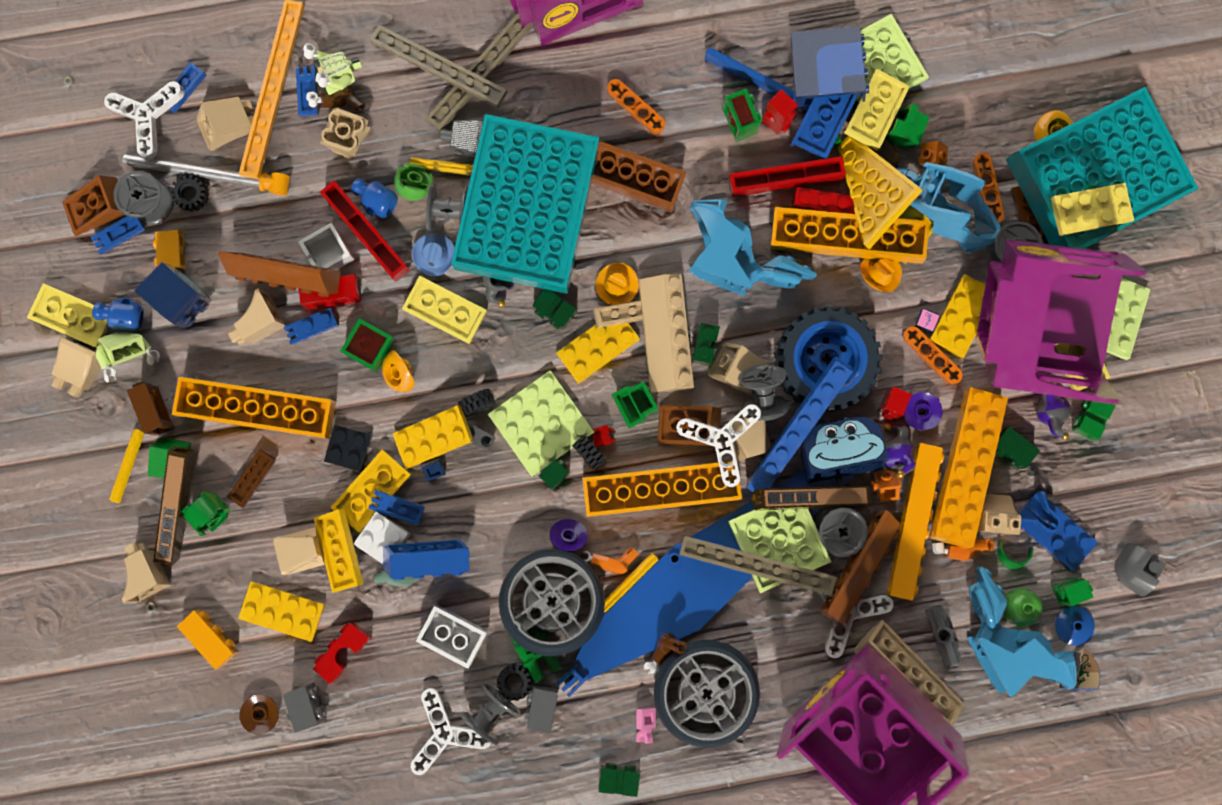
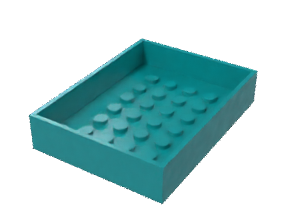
M1146 87L1050 134L1005 159L1050 245L1085 249L1199 189ZM1126 183L1134 221L1059 236L1051 202L1052 197Z
M485 114L451 262L454 270L568 294L600 148L599 137Z

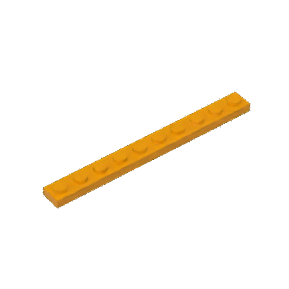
M284 1L239 170V175L242 177L258 180L260 178L305 7L303 2Z

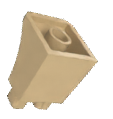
M239 97L201 103L197 115V123L210 151L249 134L254 116L247 117L246 114L252 111L250 100H240Z
M258 288L254 291L249 308L234 323L235 329L229 331L228 335L233 343H238L239 345L247 342L255 344L287 325L269 293Z
M60 337L57 356L51 373L54 376L51 386L63 390L66 383L69 382L71 386L67 393L79 398L84 389H90L101 369L95 355L96 351L72 340Z
M724 343L708 370V376L752 395L753 389L745 388L739 383V374L752 366L769 364L742 345Z
M986 494L977 532L1020 535L1021 515L1017 513L1012 497Z
M133 542L124 547L128 557L124 558L127 571L126 587L122 597L124 604L140 602L171 585L160 563L153 562L154 551L148 550L145 543L138 544Z

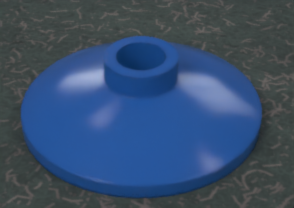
M1070 606L1058 614L1055 621V629L1059 638L1065 643L1082 645L1093 636L1095 624L1093 617L1087 610L1077 606ZM1076 623L1080 624V628L1078 630L1075 629Z

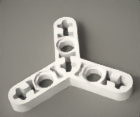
M173 81L166 84L143 104L117 93H109L105 97L104 104L113 112L135 120L137 152L143 158L151 160L157 155L156 119L181 100L185 90L180 84ZM159 99H163V100H164L163 105L160 106V107H157V106H156L157 101H158ZM118 101L121 104L119 106L117 104H112V102ZM133 104V110L127 113V106ZM146 128H150L149 135L143 137V131Z
M749 404L722 429L684 418L678 422L677 432L684 437L715 446L722 480L726 486L734 487L740 482L741 474L733 442L761 417V409L755 404ZM755 408L757 410L755 413L757 417H750L747 420L750 424L747 425L740 415L743 414V417H746L749 414L748 409L753 410ZM734 421L742 422V431L736 432L733 430L732 424ZM688 422V426L691 428H695V424L698 425L695 436L692 435L694 432L692 430L683 432L681 424L684 425ZM701 428H707L710 431L708 438L703 439L700 437L699 431ZM721 434L724 437H728L725 444L726 448L730 446L731 450L726 449L720 452L719 448L723 449V443L718 441ZM723 454H731L733 461L730 464L724 463L722 461ZM735 465V469L732 468L731 471L737 478L734 480V483H731V480L726 478L729 476V470L724 471V468Z
M817 592L826 601L828 595ZM886 595L861 599L858 606H854L850 612L852 617L847 624L844 623L845 633L842 636L836 635L835 628L837 624L832 622L825 644L826 654L832 658L840 657L843 654L853 620L890 612L893 608L892 599ZM882 599L889 603V605H886V609L880 606L875 607L877 611L874 612L872 600H875L874 604L882 603ZM864 602L870 605L868 613L860 611V605ZM832 636L842 640V643L837 642L836 647L839 648V651L834 652V654H831L832 651L829 649L830 646L835 644V640H831Z
M428 688L422 693V703L434 734L413 759L411 770L414 774H424L448 744L476 749H486L491 745L488 741L482 745L480 740H475L474 744H472L473 733H476L474 730L468 727L451 725L437 689ZM428 692L436 695L433 699L434 704L439 703L440 706L429 709L432 706V702L426 699ZM435 710H440L443 713L442 720L436 721L433 719L432 714ZM444 721H446L447 724H444L443 728L445 731L450 732V734L447 736L448 739H445L444 736H440V734L442 733L441 726L437 728L436 725H440ZM465 731L469 734L467 742L459 740L460 732ZM476 733L475 737L481 738V736ZM428 745H436L438 748L437 754H429L427 751ZM424 757L428 758L423 764L425 769L420 768L418 770L416 768L417 763L415 762H421Z

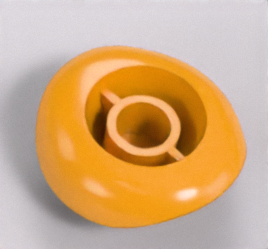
M1054 110L1047 112L1035 124L1034 136L1036 141L1072 124L1071 118L1063 111Z
M865 258L860 264L863 279L873 289L889 293L899 286L902 269L898 261H890L886 258L880 260Z
M624 263L607 265L599 272L595 281V289L598 296L604 302L611 305L631 302L639 288L638 277L635 271Z
M395 350L387 353L382 363V375L386 384L398 392L412 390L415 382L412 377L413 367L410 366L409 361L402 359Z

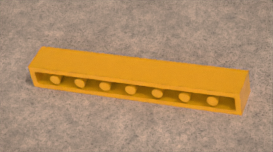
M918 443L915 446V469L910 471L899 527L900 532L897 537L886 595L912 601L917 596V578H920L922 573L920 563L926 553L924 543L928 539L930 529L927 528L928 522L933 517L932 502H935L937 497L935 487L941 477L939 466L943 463L945 456L942 453V447Z

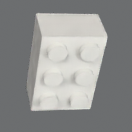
M435 605L416 642L468 669L471 667L489 631L439 605Z

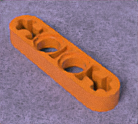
M619 79L609 81L607 92L611 98L652 134L660 135L664 132L665 120ZM612 86H619V91L623 94L621 99L619 98L620 93L618 91L612 92ZM630 96L634 98L635 102L632 105H626L624 99ZM646 109L649 114L647 117L642 118L638 115V111ZM652 115L654 116L652 117L653 122H655L656 124L658 122L661 123L660 129L658 127L655 129L653 128L654 124L651 121H649Z
M981 152L972 161L974 174L980 179L983 175L989 176L991 183L985 184L980 190L979 195L988 207L997 205V207L994 209L990 208L992 213L994 210V213L999 215L997 221L1000 223L1004 219V210L992 159L989 154ZM980 158H981L983 161H984V160L986 161V163H985L983 166H982V163H978V161L980 160ZM986 194H993L995 201L993 203L988 202Z
M911 326L904 330L902 334L904 342L946 383L953 385L961 381L962 371L920 329ZM908 331H909L910 333L914 331V332L916 333V334L914 335V337H915L917 340H920V338H922L923 341H921L920 343L917 344V346H915L914 344H915L917 341H916L914 338H912V339H909V338H908V336H909ZM922 344H928L930 346V352L928 354H924L921 352L920 348ZM936 357H941L944 360L943 367L939 368L934 364ZM949 365L950 368L947 369L948 371H945V372L943 373L942 370H944L945 368H947V366ZM949 372H956L955 377L957 379L951 380L949 378L951 376Z

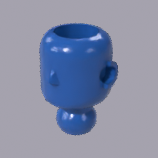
M357 178L350 188L352 194L361 196L362 207L372 216L388 217L398 202L397 194L377 181L367 185L365 180Z
M129 298L116 299L111 302L110 306L97 302L94 304L92 311L94 319H107V324L110 328L126 332H137L142 325L144 315L142 305L132 302Z

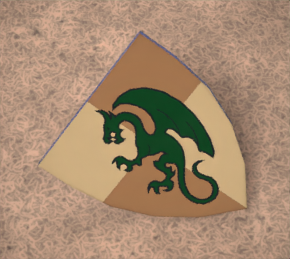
M1083 648L1079 651L1080 671L1076 686L1073 689H1086L1088 691L1099 689L1100 670L1098 663L1093 655ZM1060 684V689H1066Z

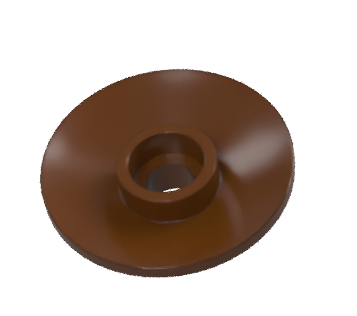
M266 695L251 696L245 700L240 708V722L244 729L252 734H265L271 731L278 722V706L272 698ZM259 710H262L264 712L263 717H260L258 715Z

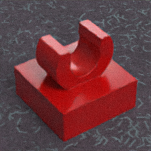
M608 425L592 429L594 431L593 440L595 448L610 445L611 442L615 441V438L611 439L609 436V432L614 431V428H608Z

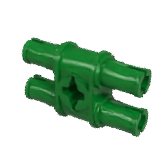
M536 627L529 631L532 637L550 642L546 635L547 632ZM511 638L515 645L514 651L519 655L523 663L522 666L528 669L535 683L545 678L537 663L540 657L545 659L552 673L562 668L557 656L528 654V650L518 645Z

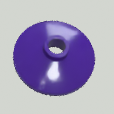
M915 393L909 400L904 417L911 427L917 430H929L940 422L942 406L940 401L930 393ZM920 408L924 410V415L918 413Z
M563 519L551 527L549 538L552 545L558 550L576 552L586 545L588 532L580 522L572 519Z

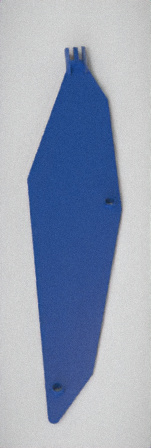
M803 470L774 488L845 486L856 474L840 477L839 483L835 482L833 478L808 484L805 471ZM750 501L692 535L691 538L741 551L728 521L755 510V506ZM821 509L808 510L813 518ZM682 542L672 547L603 615L598 630L581 647L573 667L556 684L558 686L561 685L573 674L574 676L561 688L563 692L566 691L578 679L579 682L566 694L570 697L586 680L656 650L657 642L663 634H674L678 640L700 630L752 578V575L679 555ZM673 555H677V562L671 561Z

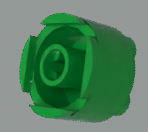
M203 491L197 496V500L193 504L187 505L182 512L184 513L185 520L200 536L207 535L205 531L210 530L213 532L220 527L228 518L227 512L231 513V510L215 492L208 493Z

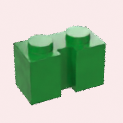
M1083 400L1081 404L1083 409L1080 415L1075 417L1072 431L1092 441L1100 440L1106 428L1105 424L1110 419L1116 405Z
M1070 578L1051 586L1060 605L1074 606L1094 598L1092 585L1086 579Z

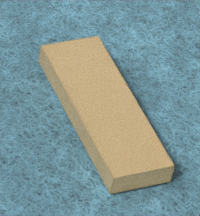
M641 300L593 309L597 328L643 320Z

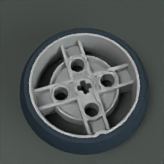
M542 550L521 559L506 575L499 593V612L506 631L518 645L539 655L559 656L579 649L596 633L604 614L605 596L596 572L580 557L562 550ZM559 564L569 567L576 573L569 578L558 573L543 574L538 566ZM523 578L528 585L522 601L524 611L515 617L512 602L513 594L518 582ZM537 582H544L546 588L543 591H537L535 584ZM565 586H571L573 593L565 595L562 589ZM589 588L591 609L588 619L582 627L576 620L581 608L580 593ZM551 598L553 600L555 598L556 606H548V599ZM534 609L540 610L542 613L541 617L538 619L532 618L530 616L531 611ZM561 613H565L569 616V620L566 623H561L558 620V616ZM534 627L547 632L561 630L566 639L556 642L542 641L530 636L527 632Z
M698 640L687 643L686 649L680 647V649L685 650L683 654H678L675 651L672 652L658 671L654 684V702L657 713L667 730L687 744L703 748L726 745L739 738L749 728L756 716L760 701V687L757 675L748 659L736 648L716 640ZM714 654L729 660L731 664L724 669L713 664L698 665L693 656ZM678 667L683 677L678 686V702L670 707L668 702V685L672 674ZM692 673H700L701 678L698 682L690 680ZM721 677L728 679V684L724 687L718 686V680ZM744 680L746 687L745 703L740 715L735 719L730 712L736 700L735 686ZM704 689L712 690L709 698L706 696L702 697ZM689 700L696 702V707L692 710L685 707L686 702ZM716 705L723 706V712L719 715L713 713ZM691 718L700 723L716 722L721 730L703 733L691 730L682 724Z

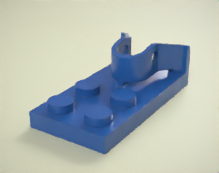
M858 94L814 97L790 146L796 145L821 157V159H827Z
M1036 491L1018 512L1021 515L1020 528L1068 570L1074 572L1098 542L1045 497L1046 493L1044 491Z

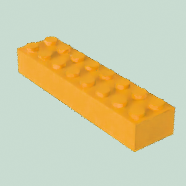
M775 207L770 249L876 260L886 258L890 261L923 264L927 257L930 221L897 218L878 241L868 249L863 244V235L859 230V222L855 214Z
M178 377L172 415L330 439L336 402L331 399Z
M973 387L964 391L929 538L966 549L974 547L1008 397Z
M719 463L582 478L587 517L742 500L740 482L734 487L726 486L722 480ZM735 465L724 468V471L729 470V476L726 478L731 480V483H734V480L737 478L731 471L732 468L735 469Z

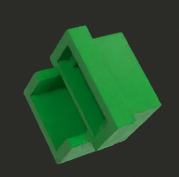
M912 103L897 112L893 126H890L885 138L889 143L908 151L920 145L930 117L918 112L919 106Z
M644 381L632 388L627 386L611 394L628 429L646 421L645 417L658 411V407Z
M161 437L149 446L148 476L164 478L167 451L175 446L191 449V442Z

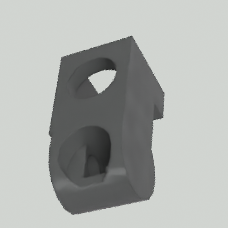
M467 423L474 440L471 444L490 451L496 437Z

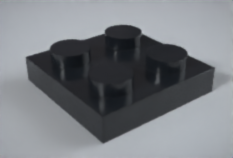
M334 425L324 462L362 472L373 435Z

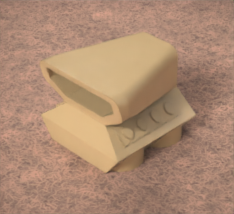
M333 108L328 116L327 126L322 131L320 144L330 148L335 154L351 158V156L356 155L358 147L370 133L372 127L367 126L368 120L339 108Z
M743 418L746 421L747 425H749L750 422L747 421L748 418ZM734 421L732 428L734 431L740 432L743 429V424L740 421ZM756 421L733 442L737 461L767 453L771 444L766 430V421Z
M316 527L273 538L282 575H289L325 565Z

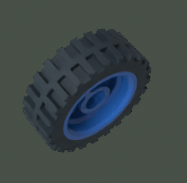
M832 306L820 309L819 307L814 308L809 312L801 314L782 332L783 334L777 342V351L774 354V358H776L774 366H779L786 371L787 376L782 384L785 388V393L790 394L793 397V401L796 403L803 402L835 356L850 365L853 373L825 411L847 408L858 403L860 399L870 393L869 390L877 383L876 377L881 373L882 369L879 367V362L883 358L882 354L879 355L878 350L881 344L880 341L876 342L874 338L876 334L874 329L870 331L866 326L868 322L865 319L861 321L857 318V313L846 312V308L842 307L838 309L832 308ZM823 337L829 339L828 344L822 342ZM841 345L846 347V352L840 350ZM807 348L812 349V355L806 353ZM825 356L826 359H830V362H828L827 365L826 362H822V359ZM809 367L815 368L814 374L808 373Z

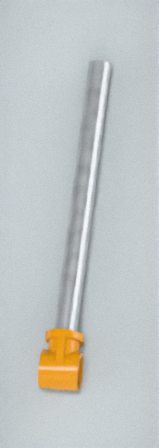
M127 154L123 156L122 160L125 166L258 186L260 191L265 192L268 190L269 193L280 196H287L291 178L282 173L273 172L271 175H268V173L262 172L258 180L242 177L239 175V172L158 159L147 160L143 157Z

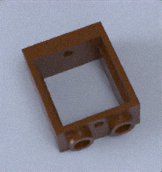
M138 382L133 384L131 389L127 390L144 434L158 436L175 429L157 386Z

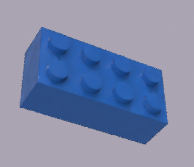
M460 539L383 545V569L393 580H403L405 577L410 576L420 579L424 578V575L442 577L447 573L462 575L463 572H469V548Z

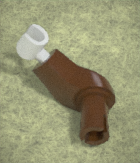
M350 88L338 90L331 95L328 92L320 93L319 96L315 92L307 93L306 99L311 107H316L317 104L320 108H340L349 105L357 113H361L365 108V103L359 100Z
M663 634L659 638L657 648L652 656L654 661L646 662L644 669H650L648 674L657 673L659 665H662L672 652L675 651L678 654L685 652L680 647L686 649V643L677 640L674 634Z

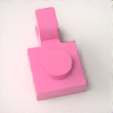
M656 708L637 709L636 729L641 731L637 733L636 742L645 741L646 744L653 743L652 729L656 728Z

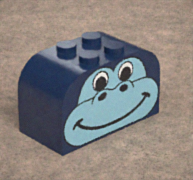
M161 262L134 290L165 319L183 328L190 327L196 321V316L200 312L203 313L212 301L182 271L164 262Z
M848 416L837 422L832 420L824 421L821 425L812 428L805 438L801 449V459L808 484L882 469L889 458L879 425L867 417L852 418Z

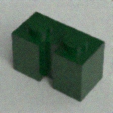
M547 289L542 291L532 305L533 309H535L534 313L542 319L544 317L549 319V324L557 330L559 328L565 330L577 313L576 308Z
M705 323L700 324L692 363L711 367L715 349L711 348V344L715 345L717 342L719 326Z
M1009 426L1003 428L1000 432L995 454L1002 458L1006 456L1013 468L1021 470L1026 469L1040 450Z
M554 459L538 476L552 490H555L570 475L567 472L569 467L561 459L558 462Z
M609 762L601 765L598 793L622 794L623 796L638 797L640 769H636L637 767L634 765H625V768L617 767V764Z

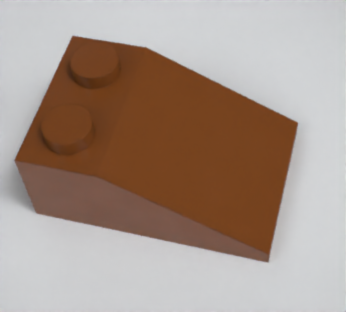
M98 175L62 202L74 236L113 222L124 215L118 210L114 202V189L118 182L116 177Z
M660 405L658 444L715 447L680 435L677 432V424L680 420L689 418L720 428L721 408L714 406ZM688 422L684 425L681 424L683 432L692 430L694 431L692 435L695 436L698 425L695 424V428H691L688 426ZM701 428L699 435L701 438L706 439L710 436V431L707 428Z

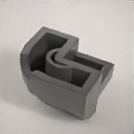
M1127 543L1115 564L1116 574L1119 578L1118 581L1126 588L1143 597L1159 583L1157 579L1166 564L1154 557L1153 553L1135 544Z

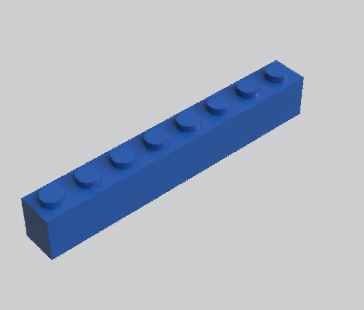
M836 356L832 359L749 476L746 488L753 492L772 486L853 373L850 365Z

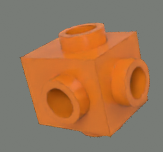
M939 141L922 143L919 165L924 167L923 165L928 162L946 166L948 146Z
M894 469L875 472L872 489L873 492H877L880 502L899 499L901 480L896 477Z

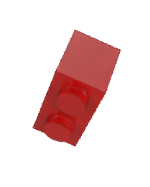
M896 387L886 390L878 412L882 413V417L889 420L903 416L912 394Z

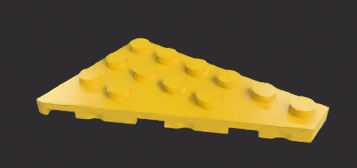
M847 136L839 145L838 151L843 156L845 177L850 188V196L855 205L854 211L859 222V230L863 235V244L870 249L923 190L868 146Z

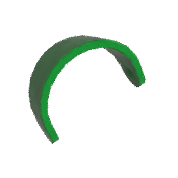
M999 540L997 556L1004 567L1015 570L1023 567L1031 560L1033 547H1029L1025 561L1015 562L1005 555L1003 540Z

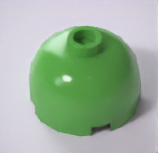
M407 163L404 164V167L397 169L394 185L397 193L404 199L419 201L428 195L429 186L434 180L431 173L428 175L425 172L424 167Z
M1015 588L1005 594L1004 597L1007 600V605L1003 613L1009 623L1014 626L1027 627L1039 621L1043 612V605L1036 593L1025 588Z

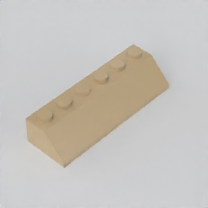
M665 274L640 279L639 290L650 393L686 391L694 388L682 274Z
M883 619L880 620L859 641L853 650L855 654L869 643L884 659L886 658L944 715V718L954 726L965 704Z

